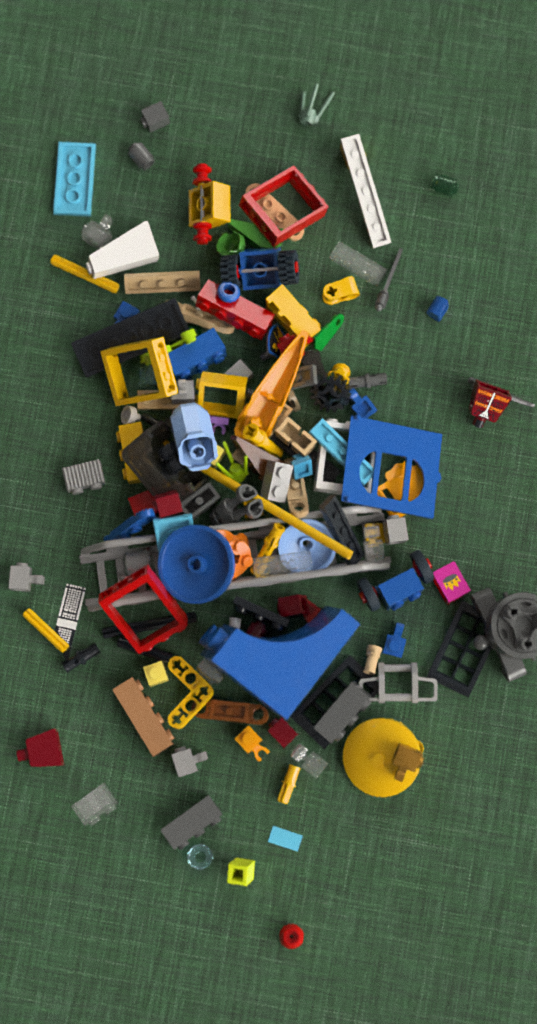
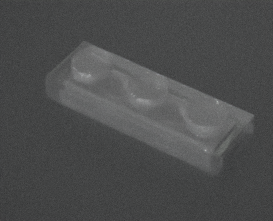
M340 241L329 256V259L376 287L387 272L386 268Z
M310 551L252 558L254 578L313 570Z

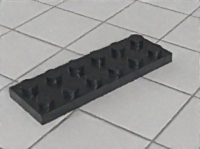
M173 298L71 342V345L87 378L105 370L100 351L159 337H164L166 344L180 338V334L188 331L189 327L176 298ZM143 348L118 353L119 362L122 363L143 354L148 349Z

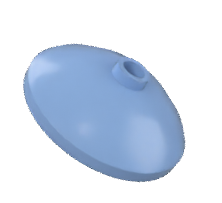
M302 519L303 522L335 540L329 527L324 523L314 519ZM291 525L285 528L278 542V552L281 561L294 573L327 568L336 552ZM305 540H308L309 544L304 545L303 542Z

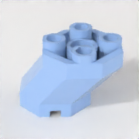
M195 402L180 404L170 416L171 431L179 462L187 466L191 471L208 469L211 466V462L218 457L217 443L209 413Z

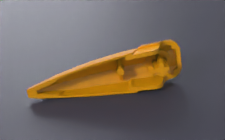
M302 330L259 384L249 403H246L238 416L234 428L235 436L251 443L250 440L243 437V429L251 423L257 425L259 430L266 432L267 438L271 435L277 422V417L283 410L296 377L309 332Z

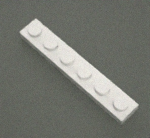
M356 134L343 138L340 141L372 248L390 244L391 239L360 136Z

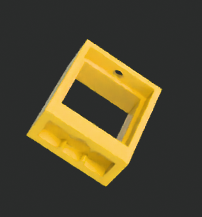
M202 371L201 378H197L196 390H199V394L195 396V403L207 410L209 415L238 419V416L245 407L248 377ZM205 386L237 390L236 406L205 402Z

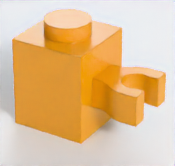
M247 726L235 738L248 754L253 751L255 758L259 762L262 760L258 756L259 751L263 750L266 754L270 753L266 747L259 745L263 740L250 726Z

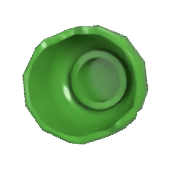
M233 231V234L224 233L218 239L216 250L221 256L239 255V252L245 249V238L236 231Z

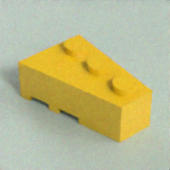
M283 284L266 298V310L275 314L274 318L290 335L294 333L297 337L302 330H305L311 335L312 342L314 341L313 337L321 330L320 323L309 316L308 311L297 302Z

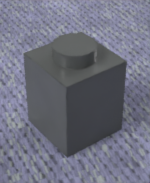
M162 101L141 110L142 117L140 120L144 128L148 127L150 133L170 124L169 116Z

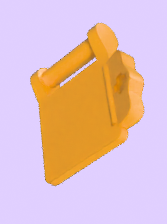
M405 461L395 464L391 470L385 473L387 482L378 486V496L387 498L383 491L388 489L393 499L401 501ZM412 465L408 501L414 500L420 494L423 487V475L417 465ZM386 510L389 516L399 515V518H402L406 515Z

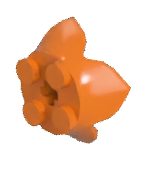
M217 530L227 539L235 557L233 579H235L253 564L248 538L243 533L234 535L226 530Z

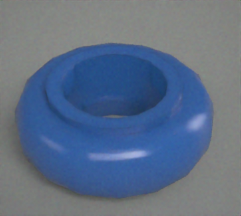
M223 282L217 288V295L222 301L232 303L239 299L240 289L233 282ZM224 290H230L233 294H226Z

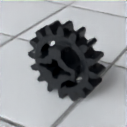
M324 372L323 377L321 375L317 376L318 384L312 385L309 392L312 393L310 399H315L314 405H320L319 410L326 408V412L329 413L330 409H332L336 413L338 408L343 410L344 406L348 404L351 397L349 392L351 386H346L347 380H341L342 375L335 377L334 372H332L328 376L327 372Z

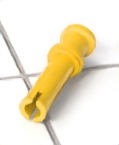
M253 423L245 426L243 429V437L250 440L254 446L263 448L266 452L277 458L278 456L282 457L283 449L267 438L266 432L259 430L258 426Z

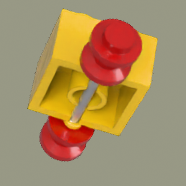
M200 163L193 168V173L196 174L193 184L198 187L189 190V226L197 230L193 240L199 245H206L212 240L208 230L230 222L231 196L230 186L209 179L208 174L211 173V167Z

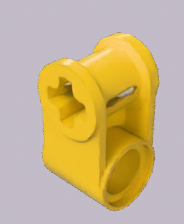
M349 276L327 284L322 295L324 303L334 305L358 297L360 293L354 277Z

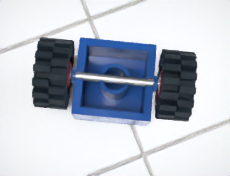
M281 247L246 249L239 252V255H223L221 258V282H233L239 289L242 287V283L243 290L278 288L282 284H298L300 280V265L296 250L281 251Z

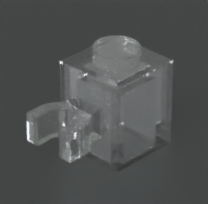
M105 214L100 224L93 220L89 224H85L81 231L83 241L97 250L107 245L112 238L111 232L107 230L113 223L112 218Z

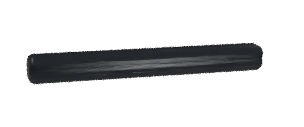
M196 612L186 613L188 624L197 622ZM172 615L128 623V625L135 633L160 629L174 621L175 618ZM117 626L102 629L104 638L123 635Z

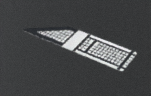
M66 584L55 632L69 644V648L63 653L65 660L70 655L86 590L84 587Z

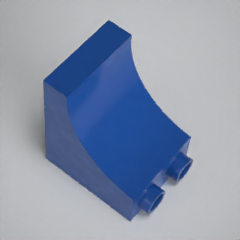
M324 606L319 614L305 626L291 633L276 637L250 636L226 624H223L222 627H216L213 624L199 641L205 647L200 655L269 710L288 719L360 623L343 609Z

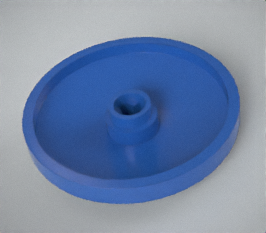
M188 525L179 528L168 536L160 549L158 573L161 582L173 597L182 602L190 604L210 602L226 591L234 576L235 557L227 539L211 527Z

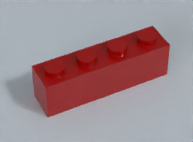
M208 279L198 294L195 306L262 341L273 323L275 314L241 296L232 303L222 301L217 295L219 285ZM224 290L226 294H233L230 290Z

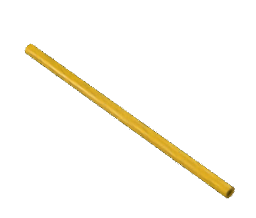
M164 440L161 445V448L170 442L168 440ZM211 466L208 469L199 470L234 492L241 486L240 483ZM257 494L256 497L249 500L252 502L255 499H261L264 510L347 560L353 555L352 550Z

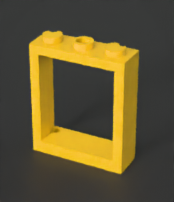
M164 337L119 345L100 351L115 406L166 398L179 393ZM147 348L159 392L129 397L117 354Z

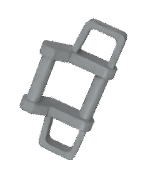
M378 662V677L365 678L359 681V686L363 688L364 682L378 680V698H369V700L379 701V703H385V701H412V703H418V701H437L438 698L437 680L418 677L417 662H411V664H384V662ZM385 672H411L412 693H385ZM418 680L433 683L432 698H418Z

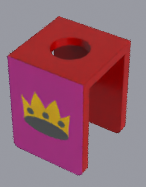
M451 562L433 572V582L446 605L469 594L471 591L455 562Z

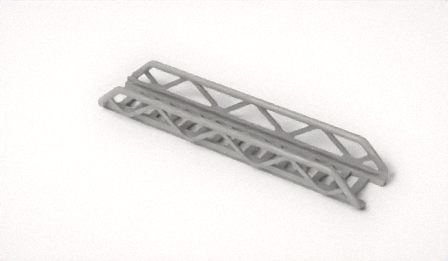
M367 506L342 507L350 526L362 525L364 543V524L385 521L382 509ZM321 511L309 512L307 516L298 519H318L324 517ZM357 513H373V515L357 517ZM270 517L208 527L226 531L258 527L259 531L243 533L248 538L251 557L254 563L258 555L256 540L265 539L272 530L274 523L283 524L286 522L278 517ZM155 534L103 541L81 549V556H79L81 564L95 562L97 564L100 593L108 589L104 561L115 560L119 582L126 578L124 558L134 557L137 571L144 567L142 556L153 554L156 575L160 579L157 545L128 549V545L156 542ZM365 544L367 559L360 560L357 564L347 565L346 562L337 564L335 555L331 564L324 569L296 573L291 570L280 572L277 549L274 548L270 556L272 573L261 574L260 576L253 574V576L246 577L240 575L232 579L226 591L245 587H264L278 583H292L316 577L390 569L391 558L390 556L375 558L373 544ZM106 549V552L104 553L90 554L95 551L97 552ZM146 583L138 587L139 592L128 593L111 604L116 608L123 605H137L160 600V598L153 590H147ZM99 597L85 599L88 611L94 612L103 609L98 603Z

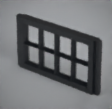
M461 601L426 677L436 679L437 683L468 698L491 651L489 644L481 654L468 648L472 638L479 635L475 631L480 621L483 622L473 605ZM463 613L476 619L472 631L458 625ZM456 629L469 634L465 646L451 640ZM449 644L462 650L458 661L444 655ZM466 652L479 658L474 669L461 663ZM442 659L455 665L451 676L437 671ZM459 667L472 673L468 684L454 679Z
M351 656L291 716L323 749L330 742L317 732L314 727L330 707L325 711L315 701L324 692L335 703L337 698L327 688L336 680L346 689L348 685L339 676L347 668L357 677L354 681L357 684L361 679L373 678L371 675L363 673L364 668ZM377 681L363 683L371 690L369 692L370 698H374L379 693ZM311 705L322 714L314 724L303 714Z

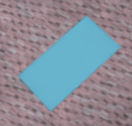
M273 826L268 842L298 852L303 835Z

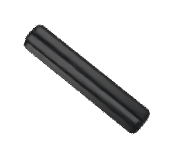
M119 637L118 647L137 653L126 638ZM156 648L141 653L143 656L167 664L173 657V654Z

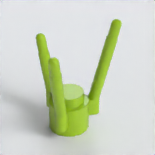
M224 441L223 446L231 463L229 472L218 462L216 466L226 476L240 483L245 480L246 475H249L248 456H244V466L235 463L229 447Z

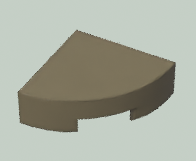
M291 389L287 401L296 413L301 410V407Z

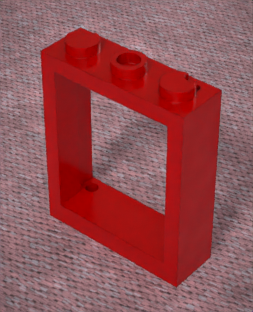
M295 166L288 168L242 195L239 203L240 208L273 247L323 218L329 207L316 192L314 186L309 184L304 175ZM290 182L314 212L280 231L256 201Z
M148 564L99 593L98 603L138 654L150 651L157 643L165 642L171 635L176 632H182L188 626V616L173 596L165 589L163 583ZM147 582L175 620L140 640L111 603Z

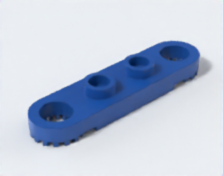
M148 508L145 511L137 512L135 516L130 517L111 531L109 535H106L103 540L129 538L134 533L142 531L145 525L151 522L153 518H156L154 509Z

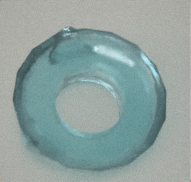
M204 844L194 845L188 851V863L196 870L205 869L211 864L213 853ZM198 852H204L206 855V859L202 863H198L195 859Z

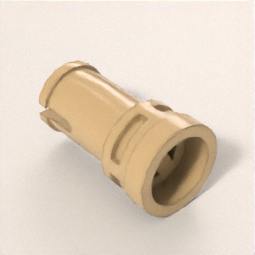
M367 645V658L363 673L375 675L382 648L376 645Z

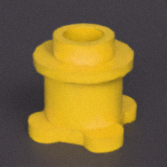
M337 363L333 366L332 371L328 372V376L332 372H334L335 377L342 375L341 380H347L346 385L349 383L350 368L346 364Z

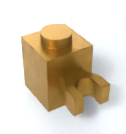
M402 743L398 744L392 759V763L398 766L394 776L395 780L403 782L407 770L415 773L417 768H421L424 761L421 751Z

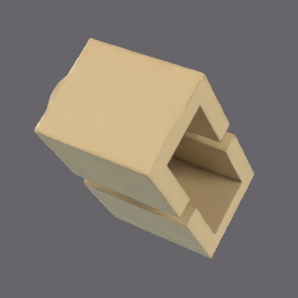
M289 417L275 430L277 438L287 446L291 444V449L296 454L300 453L303 457L308 456L317 446V440L305 430L301 433V427Z

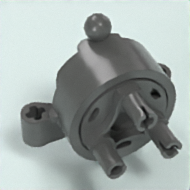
M489 587L471 594V602L485 625V635H477L474 638L473 644L475 648L484 650L489 644L497 652L502 666L501 670L507 682L525 676L527 672L522 659L530 658L532 661L537 660V595L526 592L508 595L506 591L503 593V598L496 602Z

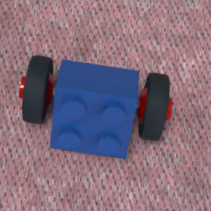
M420 550L410 554L413 568L378 585V587L374 588L366 577L358 580L357 586L360 591L358 594L363 604L366 603L372 612L381 608L378 599L379 594L386 609L395 611L401 608L406 600L412 602L420 598L424 588L418 576L424 584L434 580L431 570L432 565Z

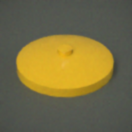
M373 718L354 728L346 739L343 749V764L351 782L364 793L376 797L394 796L408 788L416 779L420 769L417 768L415 773L407 770L403 782L397 781L394 776L398 766L392 763V759L399 743L420 751L414 734L402 723L389 718Z

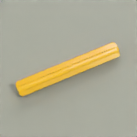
M56 254L51 258L50 263L62 270L114 294L119 290V284L106 277L93 279L92 273L89 274L86 268Z

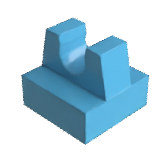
M300 453L292 455V476L295 480L313 475L312 460L309 455L305 457Z

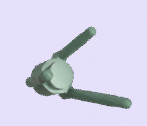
M315 84L309 106L306 108V92L303 91L298 116L299 122L306 126H313L314 123L318 124L320 116L335 92H331L316 115V110L312 109L319 84Z

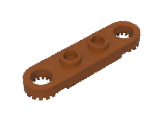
M210 699L205 704L207 707L205 713H197L195 715L200 719L262 725L269 718L268 710L262 705ZM193 702L192 710H194L196 707L195 702ZM258 709L264 712V717L261 720L254 719V712Z

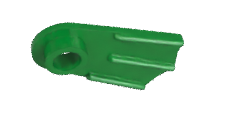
M342 314L334 315L331 321L313 337V347L322 351L338 331L344 321Z

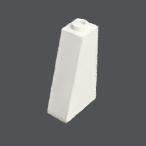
M148 221L139 224L89 255L86 267L88 273H92L93 279L158 261L159 252Z

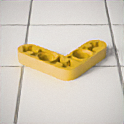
M174 656L169 660L168 668L191 692L169 714L168 723L175 729H182L212 698L214 690L182 657ZM175 661L178 663L181 661L180 666L185 669L183 674L178 668H175ZM194 673L196 680L191 684L187 683L186 676ZM208 687V695H201L202 691L200 689ZM195 694H196L197 697L200 696L199 699H201L202 701L199 702V701H198L196 698H194L193 696H194ZM191 700L195 701V709L188 711L186 703ZM181 709L188 714L187 717L184 714L181 716ZM174 716H181L180 724H173L175 722V720L173 719Z

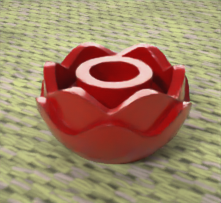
M288 924L280 930L279 940L285 948L295 949L303 943L304 933L298 925Z

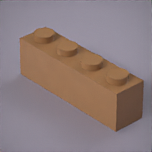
M131 677L112 690L150 753L155 757L173 746L172 740L175 738L169 729H164L162 725L164 720L160 713L155 714L152 707L154 704L150 697H145L142 693L144 687L139 679L135 681Z

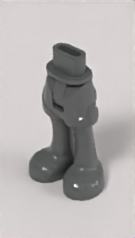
M243 484L237 488L235 498L221 500L220 504L209 514L212 524L221 525L239 522L244 515L251 519L260 517L263 513V502L261 499H255L246 506L237 508L239 504L256 497V489L251 485Z

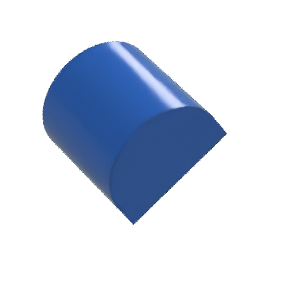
M436 296L426 313L434 320L441 321L449 308L448 300Z

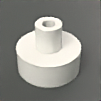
M127 405L123 408L121 413L123 424L140 421L141 415L137 413L135 407Z

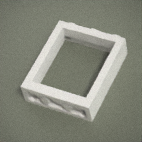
M327 419L326 422L334 430L349 432L350 421L338 423L336 419ZM319 444L313 491L342 495L343 484L323 481L326 450ZM374 452L370 453L369 464L373 468L375 459ZM372 478L367 482V486L364 487L369 493H371Z

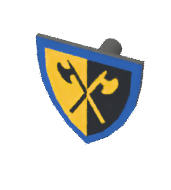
M278 323L271 326L267 333V351L260 354V358L263 361L271 357L279 359L282 355L277 347V343L279 342L278 338L283 336L284 333Z

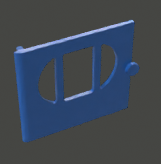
M351 415L341 501L433 519L437 483L441 480V474L438 471L442 434L362 418L360 415ZM374 452V472L371 493H369L361 483L360 466L363 459L368 454ZM382 453L406 458L401 501L377 495ZM412 460H414L421 469L423 487L420 494L414 500L408 501Z

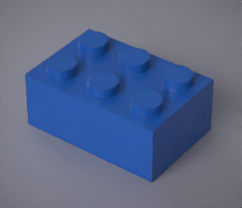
M214 328L196 337V341L187 345L184 344L168 353L176 381L179 379L191 380L194 374H201L202 371H207L208 366L213 363L217 365L225 360L224 357L227 356L225 345Z

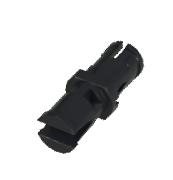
M94 642L89 647L76 651L75 656L61 663L68 673L80 664L85 665L88 660L101 652Z

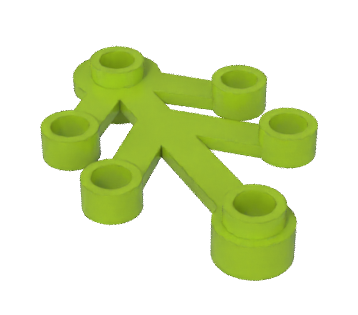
M190 329L180 334L182 340L172 345H166L167 352L170 353L181 345H187L196 341L197 335L195 330ZM148 352L139 356L141 364L145 363L146 366L152 364Z

